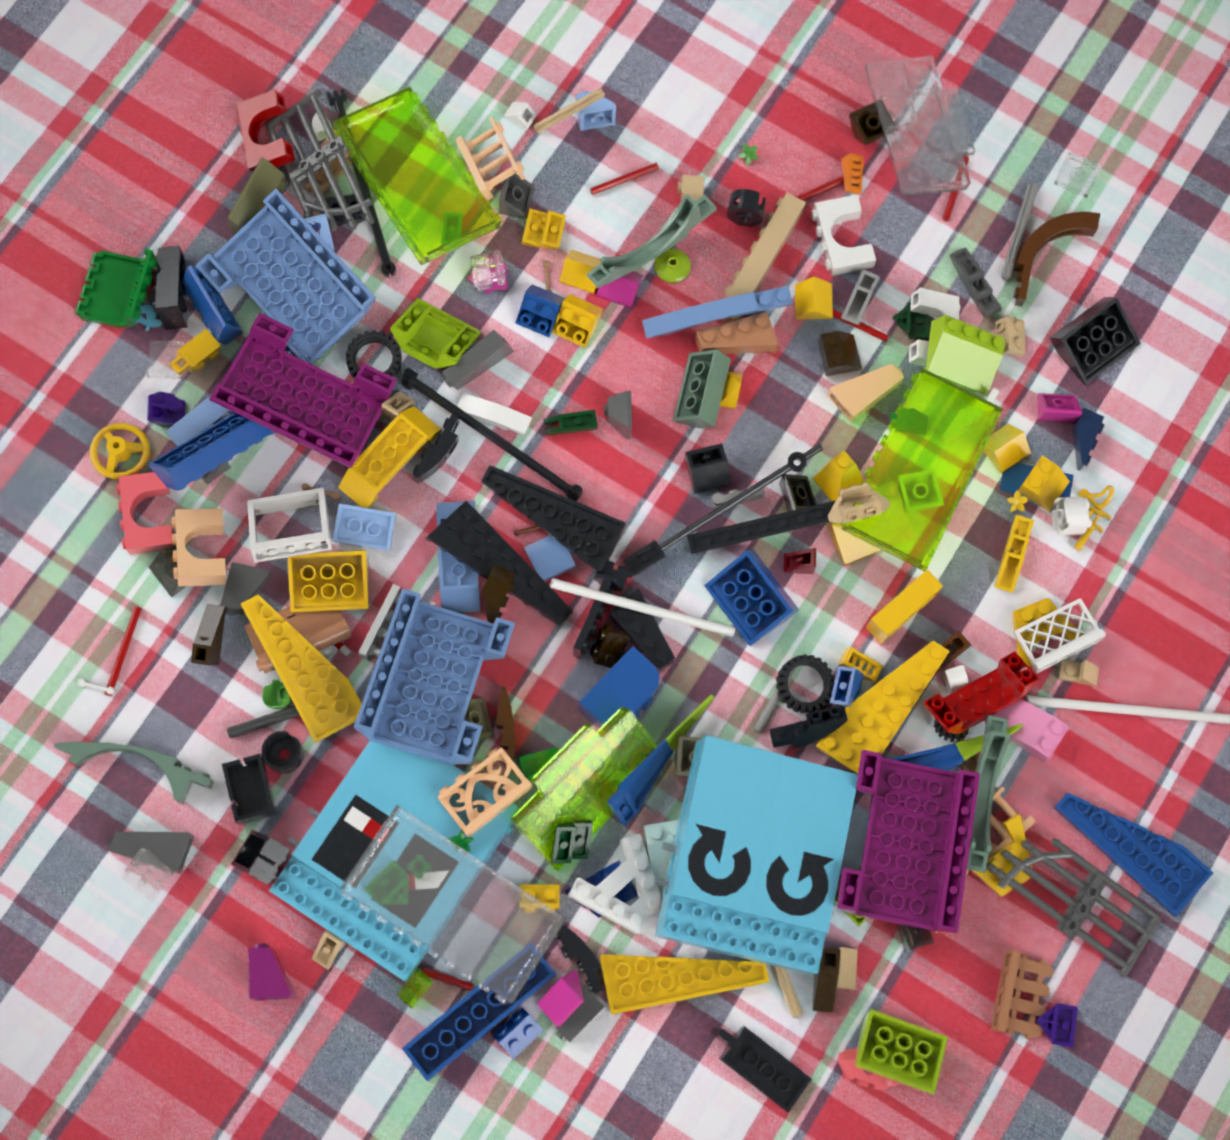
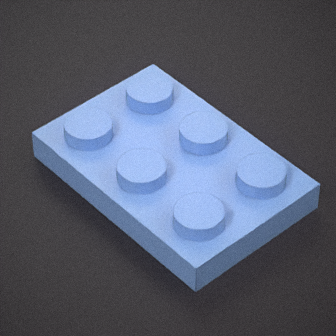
M339 504L332 541L390 551L397 514Z

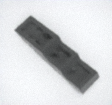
M965 247L951 253L950 258L959 277L984 318L1001 312L1002 306L993 296V289L984 278V271Z

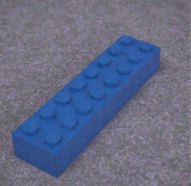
M530 942L402 1047V1050L425 1080L429 1082L556 977V973Z

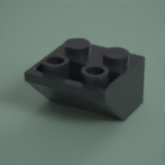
M722 443L685 453L684 461L694 494L731 485L728 462Z

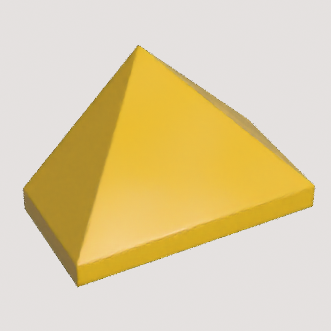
M728 371L720 403L721 407L736 409L743 374Z

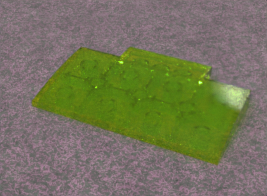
M624 706L597 732L587 723L531 779V782L539 791L510 821L554 870L558 872L565 863H551L556 825L576 820H591L593 822L592 837L614 814L607 801L618 791V785L658 745L633 713Z

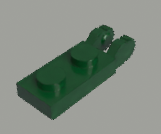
M595 410L559 414L558 416L543 420L544 425L559 423V427L545 430L546 436L598 430Z

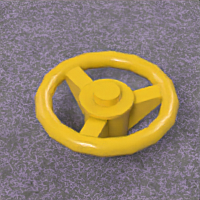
M113 423L102 428L95 435L90 446V460L95 470L104 477L118 480L121 476L138 474L145 467L150 456V443L146 434L137 426L128 423ZM114 430L133 432L140 439L141 443L125 441L122 437L113 436L111 432ZM103 437L107 440L106 447L109 453L107 468L101 465L97 457V448ZM143 452L140 461L134 468L126 472H115L118 462L128 460L131 453Z

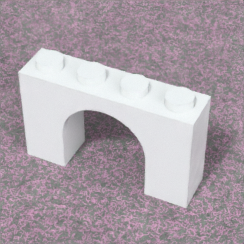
M858 195L817 202L811 211L812 219L817 224V236L822 241L820 244L821 251L826 256V269L830 270L831 276L869 269L875 265L876 257L872 244L844 247L838 244L831 234V229L836 224L860 218L862 209Z
M919 288L911 294V311L929 315L934 319L948 315L959 320V296ZM917 340L909 345V363L926 366L928 341Z

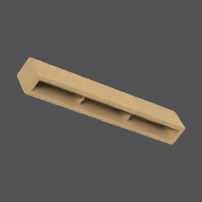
M786 193L784 198L780 197L776 204V212H771L767 220L769 224L767 227L763 226L759 233L760 239L752 244L750 256H745L741 264L743 268L735 273L733 285H728L726 288L725 298L750 292L756 293L803 213L806 202L789 193ZM742 315L724 318L721 320L728 323L731 321L741 319Z

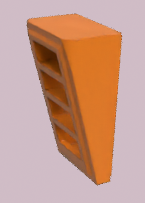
M850 153L841 159L845 192L860 195L862 193L863 156Z

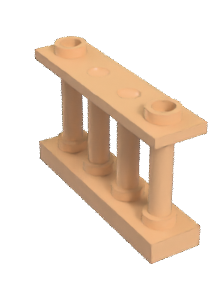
M493 117L489 118L493 128L475 139L465 141L462 136L455 139L480 192L487 201L494 198L491 192L493 187L515 173L522 180L525 179L522 173L524 167L520 161H516L502 133L505 131L500 121L496 123ZM497 134L499 141L478 154L472 153L474 147ZM500 148H504L506 152L504 155L483 168L479 167L480 160ZM510 160L511 168L491 180H485L484 177L487 176V173Z
M1003 786L998 790L995 788L993 800L1010 818L1017 814L1000 796L1005 788ZM992 814L990 824L1001 835L1002 841L998 845L991 842L992 848L988 857L1012 842L1006 829ZM1031 815L1026 819L1021 817L1024 832L1036 822Z

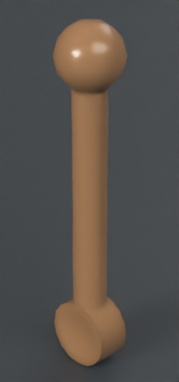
M545 260L543 266L545 267L546 290L552 292L550 290L548 269L550 262Z
M306 483L301 486L304 491L317 489L310 487ZM324 491L325 495L332 497L333 500H339V493Z

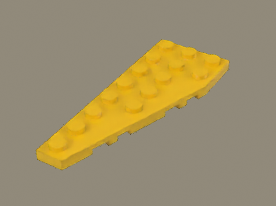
M256 595L240 603L314 742L317 743L356 722L362 703L350 680L262 597Z
M935 641L930 642L853 701L849 707H846L845 711L848 721L833 733L820 739L816 748L855 774H858L861 751L866 750L883 754L946 658L949 650Z

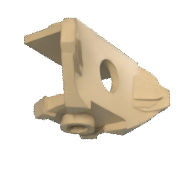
M867 482L863 485H853L847 489L840 490V497L837 498L831 508L828 519L829 522L837 524L848 523L881 514L890 507L888 499L872 490ZM857 503L863 504V505H859V506L853 507V506H854L855 504H857Z

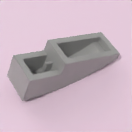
M864 269L862 270L841 319L859 325L880 276Z

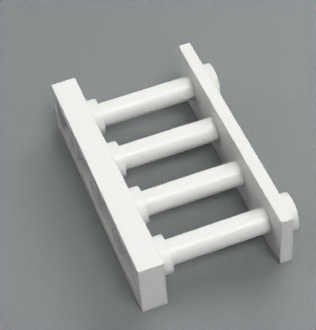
M392 585L358 652L360 657L366 660L369 655L379 656L381 649L376 648L377 645L375 643L378 638L385 639L387 631H385L384 625L386 621L389 622L394 614L392 610L401 594L399 586Z

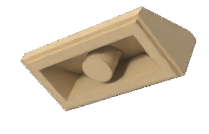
M837 947V950H841L837 989L855 990L858 949Z

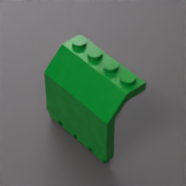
M145 249L146 257L135 258L103 250L100 253L94 252L90 266L95 268H88L84 281L90 285L83 284L79 297L83 301H78L74 314L80 316L81 320L116 328L135 326L137 319L139 320L141 317L142 302L146 301L147 286L152 281V269H155L157 265V258L153 250Z

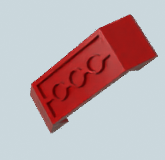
M1014 651L1000 659L997 669L944 698L938 693L924 701L923 705L946 732L961 734L986 720L988 715L993 716L1021 700L1036 685L1040 678Z

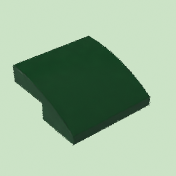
M576 820L556 825L551 857L552 864L571 863L572 859H588L593 827L591 820Z

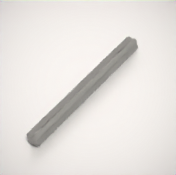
M1029 183L1001 273V277L1004 280H1010L1014 271L1038 191L1036 183Z

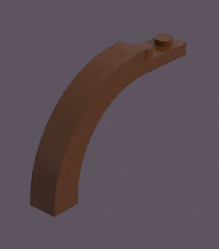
M1081 211L1063 214L1048 220L1030 235L1021 249L1014 267V271L1018 272L1016 281L1019 282L1018 287H1015L1013 298H1016V306L1022 307L1026 300L1033 260L1039 250L1049 242L1065 236L1083 235L1093 237L1098 230L1101 213Z

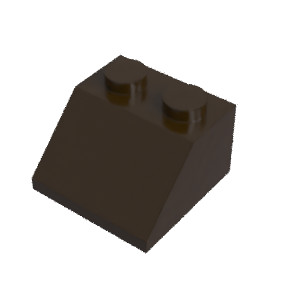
M842 331L820 334L818 346L826 376L862 370L854 334Z

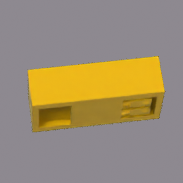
M927 569L869 621L866 629L880 644L884 643L939 593L943 585Z

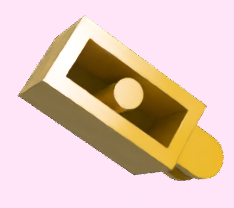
M205 329L177 350L176 359L169 366L177 375H181L186 370L190 373H193L195 370L198 372L204 368L208 360L211 359L213 361L220 355L221 345Z

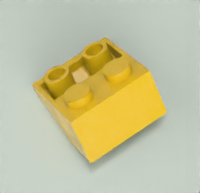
M569 294L563 300L552 333L585 348L598 325L603 309Z

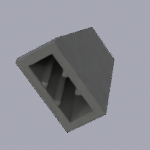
M232 562L220 606H226L225 614L236 616V614L242 615L244 610L240 603L258 595L272 578L270 570Z
M581 982L584 1002L560 1027H555L558 1030L556 1035L563 1042L567 1040L570 1043L605 1007Z

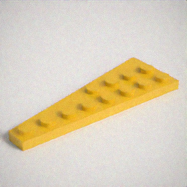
M599 955L611 1015L770 982L766 964L755 961Z

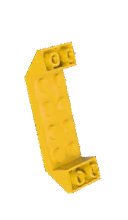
M415 406L399 413L358 457L353 467L348 468L338 489L360 507L370 509L379 499L378 493L426 442L431 443L438 436L442 428Z

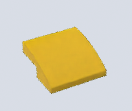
M530 208L521 244L558 250L566 215L553 211L545 213Z

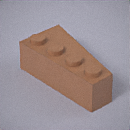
M767 312L696 331L695 336L699 352L719 350L723 354L742 355V353L761 354V352L776 353L779 346Z

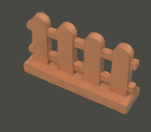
M1005 950L990 1030L1006 1032V1034L1010 1035L1014 1031L1025 1034V1039L1032 1040V1036L1039 1037L1042 1034V1028L1035 1024L1036 1016L1040 1017L1046 1012L1045 1007L1038 1003L1039 997H1046L1050 992L1049 987L1042 984L1043 977H1050L1053 974V968L1046 964L1045 959H1040L1037 962L1027 959V954L1022 953L1020 956V951ZM1024 971L1036 974V982L1023 979ZM1020 992L1033 994L1032 1002L1019 999ZM1017 1011L1029 1014L1028 1022L1015 1019Z

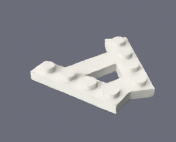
M640 833L620 840L626 860L595 887L578 877L568 895L573 900L636 935L640 934L647 916L660 912L662 906V898L658 886L654 884L656 880H654L655 877ZM633 879L639 898L629 906L613 896Z

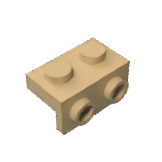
M1011 316L997 320L995 322L996 335L1005 338L1003 355L1007 353L1018 357L1025 356L1024 320Z

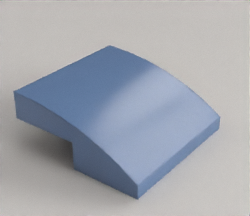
M550 535L524 547L535 572L544 581L576 567L569 550Z

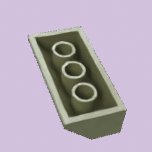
M263 157L260 159L227 218L234 235L266 206L263 200L275 189L280 193L286 189L287 182L284 174Z

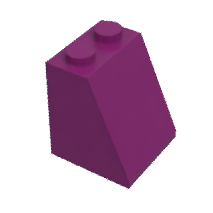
M254 944V948H248L249 999L261 1001L296 998V993L275 950L266 944Z

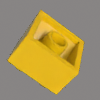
M1042 455L1018 491L1050 512L1054 506V501L1060 497L1070 481L1057 464Z

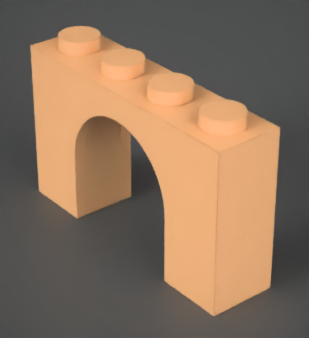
M223 508L175 509V517H171L172 529L176 528V534H172V545H176L177 549L173 550V562H177V567H173L174 579H178V586L226 585L225 558L200 559L192 556L186 549L187 543L196 536L223 535Z

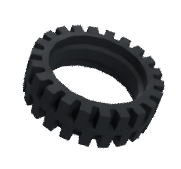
M372 330V333L365 331L364 335L360 333L357 335V338L352 339V343H349L348 350H346V364L354 379L359 371L356 364V355L364 345L370 343L383 344L391 351L392 362L390 367L383 373L397 377L398 371L401 370L402 355L399 345L394 338H391L389 334L385 335L383 331L377 333L376 330Z
M807 654L796 656L787 661L779 670V675L776 677V689L779 691L777 694L779 697L781 696L782 703L787 704V708H792L794 712L803 714L812 713L823 708L831 700L835 677L831 674L832 669H828V664L822 662L821 658H815L814 655L807 656ZM809 666L820 674L823 680V691L816 701L801 702L790 693L788 677L794 668Z

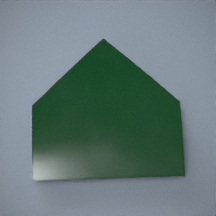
M910 302L898 314L896 313L892 317L910 339L929 340V315L911 311Z

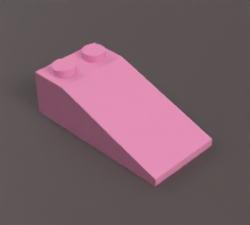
M1023 699L993 715L1008 719L1007 728L1023 724L1021 729L1011 734L1010 740L1042 762L1047 761L1051 757L1069 728L1068 725L1053 715Z

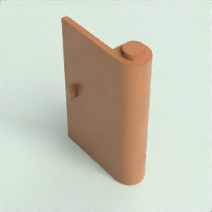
M287 607L277 612L318 651L352 637L349 626L340 610L291 612L290 607ZM251 623L244 625L258 658L255 663L259 672L264 671V674L275 670Z

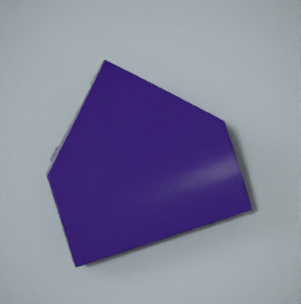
M1057 1003L1036 1019L1051 1044L1073 1048L1078 1007Z

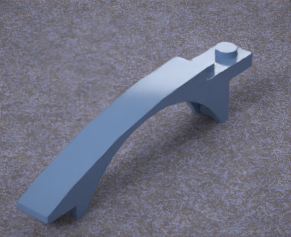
M789 286L684 308L642 320L646 339L662 335L668 336L680 330L719 319L760 314L763 312L769 314L773 309L790 306L793 302Z

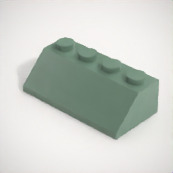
M719 350L689 353L673 422L700 429L715 427L731 359Z

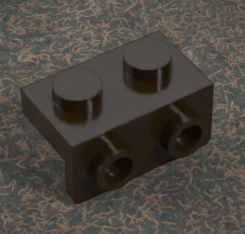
M605 623L603 628L599 630L598 639L590 650L594 664L612 668L620 660L630 640L629 633L611 629L610 624Z

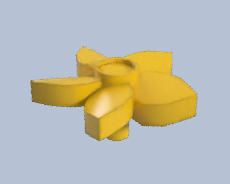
M1017 490L1014 498H1007V501L1013 504L1010 512H1014L1017 509L1025 512L1023 504L1027 503L1029 498L1022 497V494Z

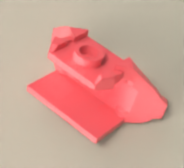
M858 1046L856 1049H846L843 1052H839L837 1061L847 1080L853 1081L855 1079L857 1080L856 1084L868 1088V1085H872V1089L880 1091L900 1083L875 1073L867 1075L863 1069L856 1067L855 1061Z

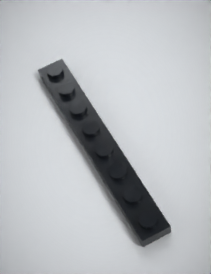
M836 500L688 535L691 554L828 523V514Z

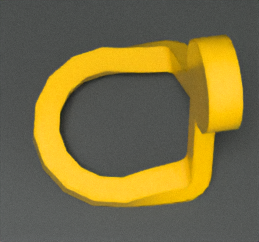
M1108 485L1101 493L1091 494L1088 490L1081 489L1078 492V496L1087 498L1097 510H1102L1111 501L1114 487ZM1109 490L1107 498L1100 505L1093 499L1101 497Z

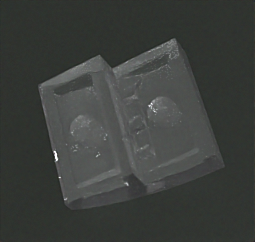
M143 847L128 865L121 878L150 902H153L175 872Z

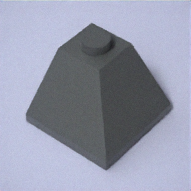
M625 391L608 397L607 404H604V415H608V422L626 439H631V391Z

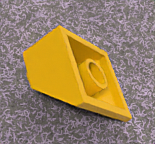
M845 450L832 459L813 478V481L830 501H835L840 497L841 489L865 483L857 464Z

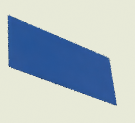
M1016 463L1002 473L1000 491L1015 494L1034 466ZM1064 473L1070 482L1060 497H1070L1074 475Z

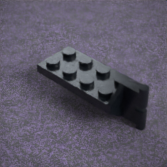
M608 561L602 574L596 571L594 580L601 585L599 591L613 594V591L623 590L628 577L632 578L635 571L621 565L618 566L617 570H614L615 563ZM594 601L573 647L574 657L580 659L582 654L586 655L590 646L589 638L595 636L598 628L597 620L601 621L604 616L605 602Z
M742 1026L734 1036L725 1029L712 1028L711 1034L726 1045L719 1060L789 1113L812 1078L747 1027Z

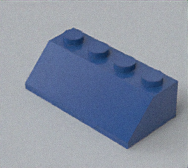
M189 265L182 280L185 287L184 291L188 297L192 298L194 308L197 312L201 313L202 321L206 327L210 328L211 335L219 343L227 345L241 335L243 331L221 294L196 267Z

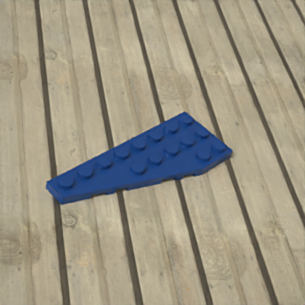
M1066 793L1053 808L1173 917H1176L1212 876L1213 872L1183 845L1172 842L1162 835H1157L1138 824L1113 815L1103 808L1100 809L1089 804L1090 802Z

